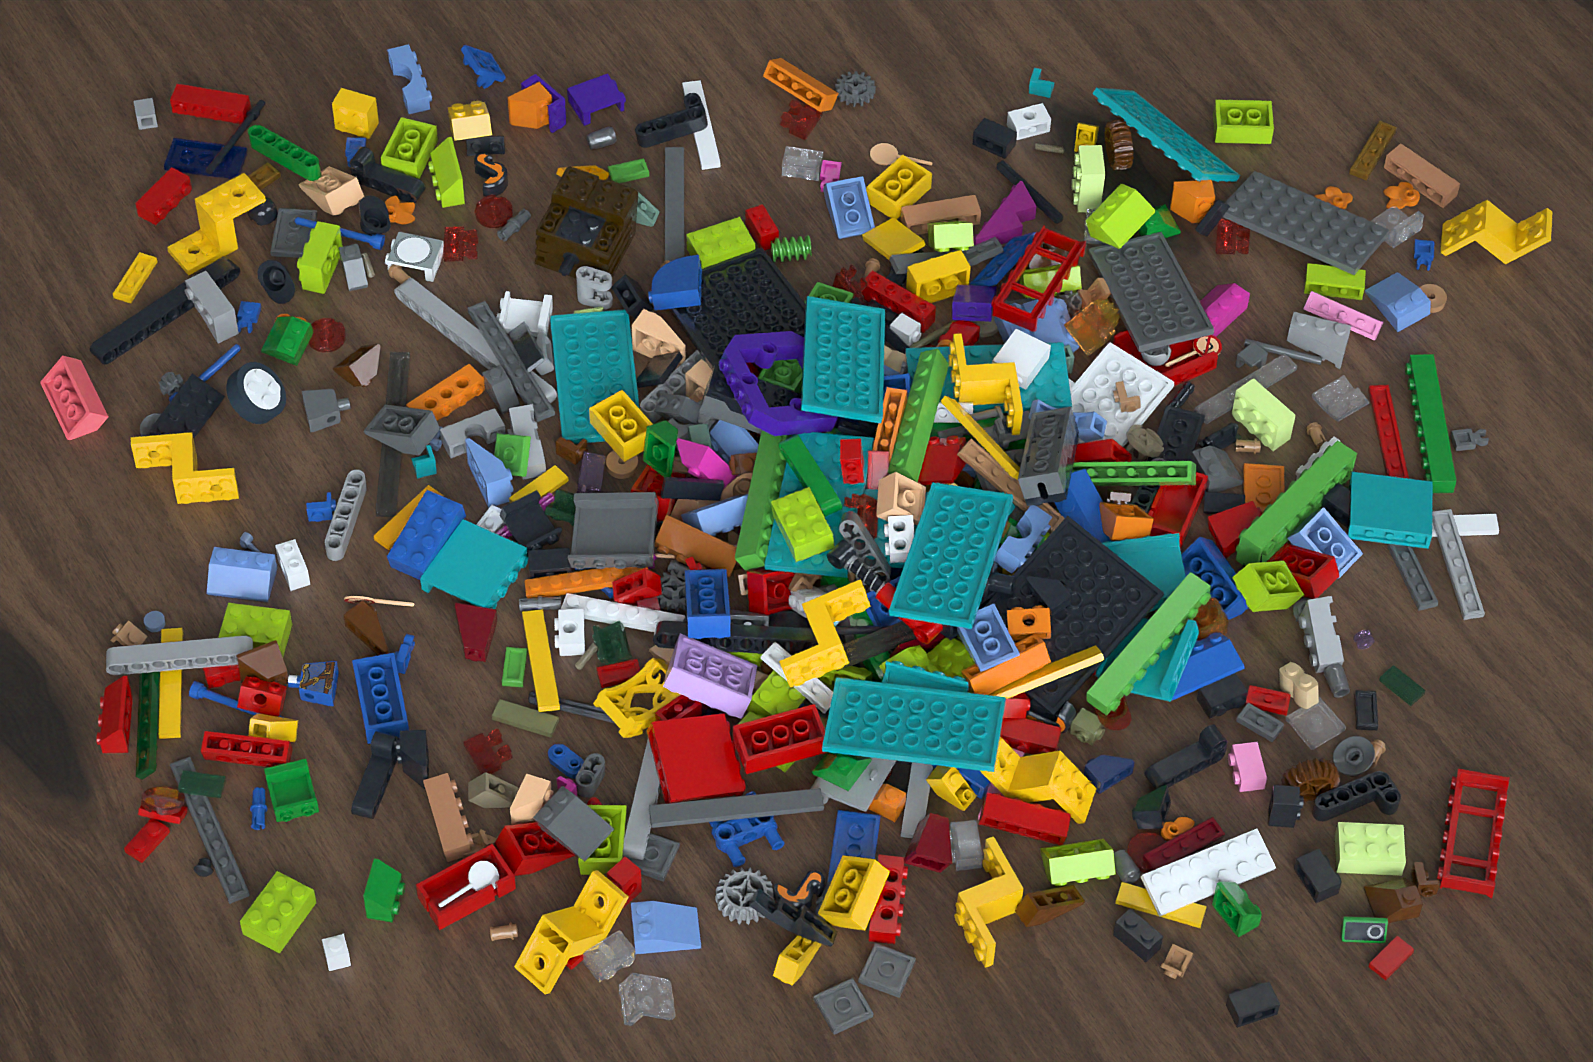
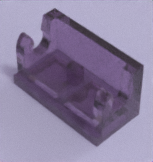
M589 452L583 453L576 493H597L589 490L601 491L606 456Z

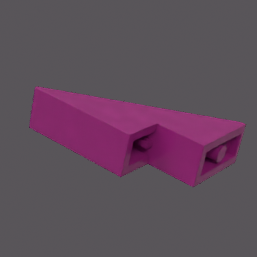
M1019 181L1017 185L1012 187L1009 196L1003 198L998 210L995 209L990 220L983 224L980 233L974 235V246L993 237H996L1000 244L1008 243L1011 238L1022 235V222L1035 219L1036 205L1023 181Z

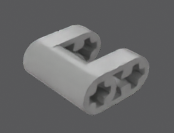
M587 266L578 268L576 271L578 301L583 305L594 308L603 307V310L611 308L613 296L607 291L612 287L611 275L608 272Z

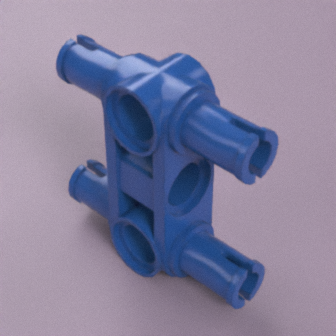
M754 791L749 792L745 796L756 795ZM774 815L734 819L726 822H709L712 827V835L715 839L716 847L722 852L727 853L734 867H739L746 861L738 848L763 836H766L772 850L782 848L785 843L777 831Z

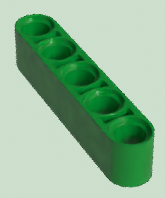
M253 125L248 129L251 148L309 181H315L321 177L319 159L315 155L261 125Z
M796 434L779 442L778 446L783 457L804 489L810 487L824 517L841 510L842 504L839 497L799 435Z

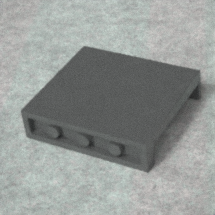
M655 492L574 493L576 511L571 555H568L571 568L604 569L605 567L624 569L626 567H636L643 569L653 567L659 503Z

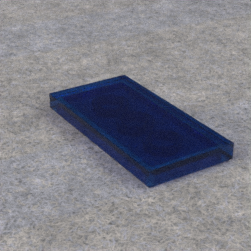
M173 138L164 164V170L168 171L173 167L182 173L233 179L241 174L248 150L246 147L233 146L214 172L208 174L206 168L224 144Z

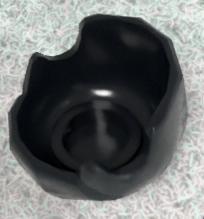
M265 197L266 201L247 211L250 220H254L257 225L270 224L277 218L278 211L276 205L268 197Z

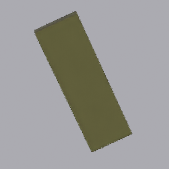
M499 699L492 714V720L550 738H552L559 722V717L501 699Z

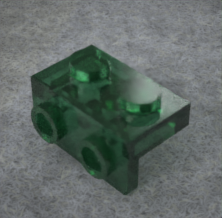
M557 489L554 501L546 506L545 514L551 516L554 520H563L574 526L576 511L574 494Z
M617 621L603 629L597 625L592 626L594 631L592 637L598 646L597 656L601 663L604 662L606 665L632 658L624 625L621 621Z

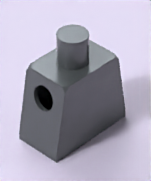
M335 390L302 391L310 433L340 423V411L351 409L349 398L336 399Z

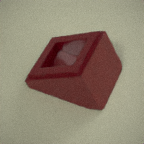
M657 597L637 601V607L661 611Z

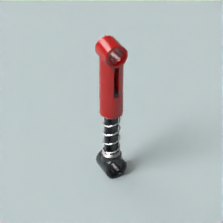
M841 540L827 554L829 563L837 569L845 568L850 573H854L856 579H861L863 585H868L870 591H875V598L889 609L896 588L890 582L884 584L885 581L882 582L878 579V575L875 576L871 573V569L868 570L863 566L864 563L858 561L855 556L856 551L849 542ZM898 617L913 630L916 638L924 644H929L943 630L942 624Z

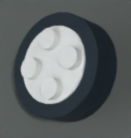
M258 362L246 363L233 372L227 380L226 391L230 404L248 422L254 424L267 423L279 415L286 405V392L281 380L273 370Z

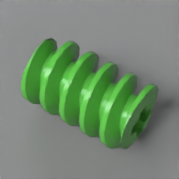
M806 235L804 241L801 236H798L797 242L793 236L790 237L789 242L786 237H783L781 243L779 238H775L774 243L771 241L773 262H776L777 257H780L781 262H783L785 256L791 261L793 255L797 261L800 255L806 260L808 254L812 255L809 235Z

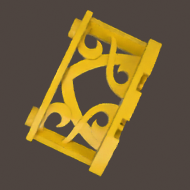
M652 658L640 672L628 681L612 688H605L598 693L597 699L593 703L594 706L601 707L620 728L619 734L623 738L643 734V730L648 728L651 722L655 721V712L681 695L663 687L664 682L660 684V673L657 678L653 679L660 669L666 674L668 665L664 659ZM638 693H655L653 709L630 708L633 696ZM661 696V700H664V701H662L661 703H658L657 701H658L659 697Z

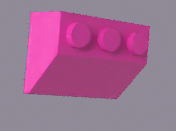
M1235 283L1217 285L1199 301L1214 328L1213 336L1215 337L1248 307L1250 293Z
M680 438L677 439L676 442L682 463L693 476L699 479L723 480V489L738 476L732 475L729 465L709 446Z

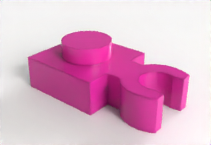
M823 160L820 172V180H823L820 185L821 192H823L826 183L839 181L842 162Z

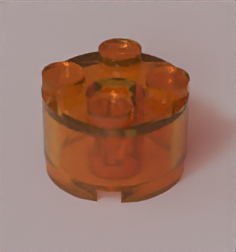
M1211 597L1205 605L1202 604L1198 608V613L1193 619L1196 621L1199 629L1196 641L1207 638L1212 633L1220 632L1223 635L1227 634L1228 616L1219 601Z

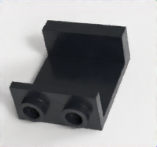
M537 490L502 507L499 515L516 543L527 548V554L528 551L542 549L546 544H555L559 541L562 533V528L555 529L540 506L541 495Z

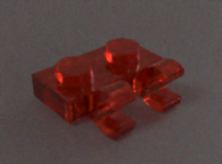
M792 100L789 104L791 107L788 111L789 113L783 112L780 117L782 119L780 125L789 128L790 134L806 140L823 116V112H819L808 104L803 107L798 101ZM790 114L796 115L797 118L794 119Z
M1220 220L1217 225L1216 253L1235 255V250H1237L1241 254H1249L1250 240L1248 239L1250 237V229L1237 225V223L1230 220Z
M464 226L445 227L444 262L463 261L464 256L469 259H478V251H476V244H478L479 239L477 230L465 231Z
M850 265L848 271L845 267H842L841 271L836 273L832 287L854 293L853 299L858 297L863 302L864 296L861 292L867 287V281L862 277L859 283L856 280L851 282V278L855 276L857 269L853 265Z
M852 494V499L845 497L844 505L848 508H857V515L872 538H877V500L866 494L860 496Z
M499 729L492 730L486 737L483 733H480L463 742L465 749L481 775L485 772L492 774L501 770V763L513 758L508 744L500 747L496 753L491 748L503 742Z

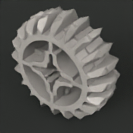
M741 867L738 873L735 870L731 871V875L725 873L724 880L720 879L715 896L717 908L719 911H722V915L724 917L729 916L731 922L737 919L739 925L742 920L746 921L749 925L752 919L757 923L759 917L765 918L749 905L754 893L759 888L774 899L772 883L767 881L766 875L760 876L759 870L752 873L751 867L748 872H745Z

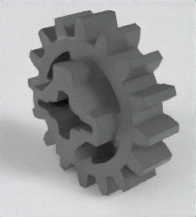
M855 71L854 74L848 72L847 76L842 74L841 79H837L835 91L839 93L837 97H840V102L846 101V105L853 103V107H855L857 103L863 106L864 101L870 103V99L874 98L876 86H874L875 81L871 80L870 75L865 77L864 72L859 75Z
M671 570V575H667L664 572L663 578L660 577L662 595L657 596L660 609L667 607V612L674 609L678 613L679 608H682L685 611V576H682V571L675 574Z

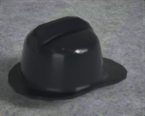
M372 195L363 197L359 202L360 227L362 231L370 236L372 234L388 232L391 228L386 204L378 197Z
M275 260L263 262L257 272L260 284L274 302L278 304L289 302L294 297L295 284L288 269Z

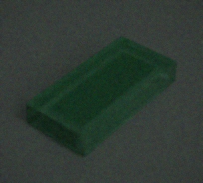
M1394 665L1380 676L1379 679L1383 685L1410 706L1417 702L1426 691Z
M183 770L178 791L180 793L221 798L226 783V776Z

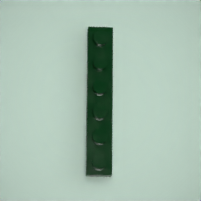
M159 672L140 673L136 777L142 780L154 773L157 768Z

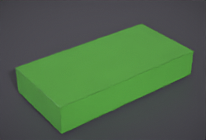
M644 158L608 166L611 181L617 183L649 177V170Z
M506 647L502 686L523 687L528 654L527 648Z

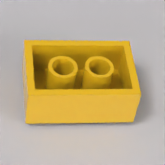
M901 155L866 187L869 204L888 217H894L897 220L901 216V207L913 205L931 189L932 173L906 156Z
M961 250L915 263L907 267L906 290L929 303L955 295L957 285H969L971 266Z
M623 390L589 408L590 424L624 462L644 451L647 426L653 424Z
M843 855L818 914L832 926L865 931L890 871L875 859Z

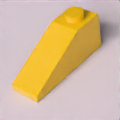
M798 935L779 954L773 976L784 983L793 985L802 976L820 948L821 943Z

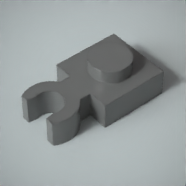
M1471 428L1453 430L1450 435L1455 451L1475 449L1476 444L1486 446L1489 438H1481L1486 434L1485 429H1480L1476 433H1472Z

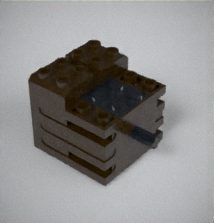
M571 166L567 167L552 193L551 204L536 229V235L538 236L535 243L537 245L535 249V255H537L535 264L559 272L565 277L567 275L576 278L577 269L583 266L608 272L613 277L635 236L638 191L608 179L605 181L601 180L599 176Z

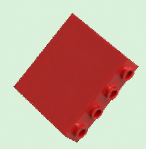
M1128 330L1119 332L1113 338L1115 346L1172 380L1174 387L1216 369L1218 355L1215 351H1212L1203 356L1199 354L1192 355L1166 367V363L1194 351L1193 342L1195 339L1169 345L1171 348L1169 359L1160 366H1152L1143 360L1141 352L1135 346Z
M724 713L651 722L647 729V735L665 804L735 795V797L742 796L746 785L744 779H741L740 762L736 759L735 743L730 737V723L726 721Z

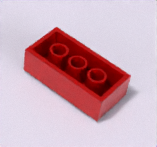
M815 704L733 726V741L746 774L827 753L822 752L825 729Z

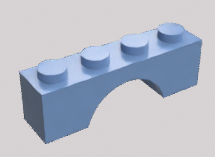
M409 45L387 49L393 75L403 76L411 81L406 87L402 88L403 101L408 115L429 110V102L432 101L430 90H426L427 83L425 77H421V66L416 64L417 57L415 51H411Z
M1031 505L1016 525L1022 538L1008 536L997 551L994 561L1013 574L1016 568H1020L1027 558L1031 556L1036 549L1035 547L1043 539L1041 535L1045 536L1051 526L1048 523L1052 516L1039 507Z

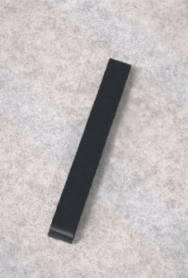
M223 256L194 276L207 271L219 289H222L239 276L240 268L228 257ZM183 282L94 341L90 346V352L102 364H109L195 307L193 301L189 300L185 294V289H187L186 283Z
M658 622L653 637L654 644L660 648L674 649L680 634L688 636L687 622ZM730 624V637L695 639L725 652L764 654L774 642L779 644L790 655H795L818 645L811 628Z

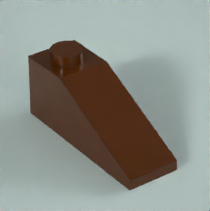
M362 600L344 614L345 627L377 656L389 654L377 611L372 605L368 606Z
M1074 885L1026 894L1015 912L1026 927L1044 924L1083 905L1085 900Z

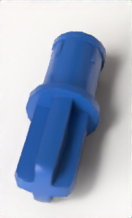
M259 787L253 790L252 805L250 806V811L252 812L251 828L254 830L265 828V812L267 811L265 789Z

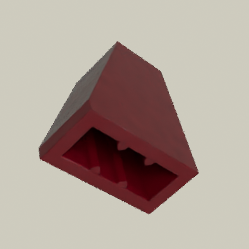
M456 603V620L465 659L475 662H486L497 625L496 609Z
M930 813L918 823L904 858L905 864L939 873L952 864L949 818L936 813Z

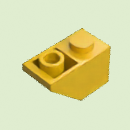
M1078 123L1075 152H1078L1079 146L1096 145L1099 126Z
M257 713L250 718L248 736L295 742L298 720Z
M937 765L926 778V781L939 797L962 811H965L977 797L955 767Z

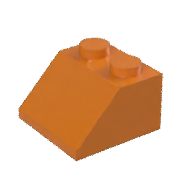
M540 82L508 97L509 123L511 125L538 129L549 124L548 106L552 104V95Z
M1212 180L1174 182L1170 210L1191 223H1200L1215 202Z
M1100 502L1099 508L1103 533L1111 541L1150 536L1154 519L1140 507L1130 504L1119 505Z

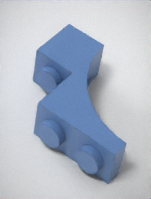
M1039 399L1034 400L1028 418L1031 420L1032 413L1057 408L1049 406ZM1094 411L1087 413L1073 412L1079 430V438L1086 443L1103 439L1107 420Z

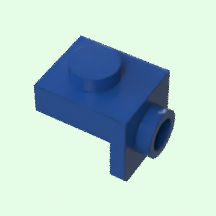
M327 492L326 502L306 503L308 521L332 520L333 511L336 509V499H332L331 492Z

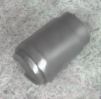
M605 127L586 135L591 150L612 145L617 141L612 127Z
M1332 664L1326 667L1324 676L1334 697L1340 698L1349 694V683L1343 667L1340 664Z
M1125 850L1115 852V870L1120 879L1128 884L1136 882L1140 878L1139 868Z

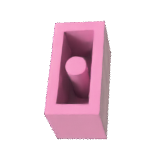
M1258 742L1232 745L1231 753L1228 754L1229 766H1233V782L1238 785L1239 792L1265 789L1267 776Z

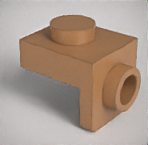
M1097 278L1088 290H1079L1077 292L1085 308H1099L1111 294L1104 278Z
M1116 382L1113 398L1115 403H1119L1121 413L1134 412L1140 409V396L1128 398L1124 382Z
M128 620L124 625L120 623L112 631L114 636L110 641L114 643L117 640L123 646L141 645L148 636Z
M1172 944L1164 963L1160 966L1162 969H1165L1163 974L1174 979L1177 976L1183 978L1193 953Z

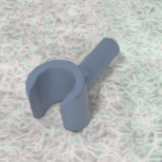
M440 430L429 444L431 449L438 451L442 445V440L439 439Z
M244 532L240 537V546L242 548L248 547L253 552L262 553L251 543L253 536Z

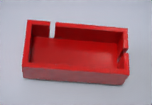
M1196 472V485H1160L1151 510L1148 513L1154 519L1150 536L1179 533V546L1181 550L1206 491L1208 475Z
M491 844L416 884L418 899L426 911L429 912L438 929L441 930L495 901L496 895L500 898L515 890L516 884L514 874L494 845ZM488 861L496 867L499 880L495 882V889L492 884L479 891L471 888L443 907H439V903L470 884L468 873L475 863Z

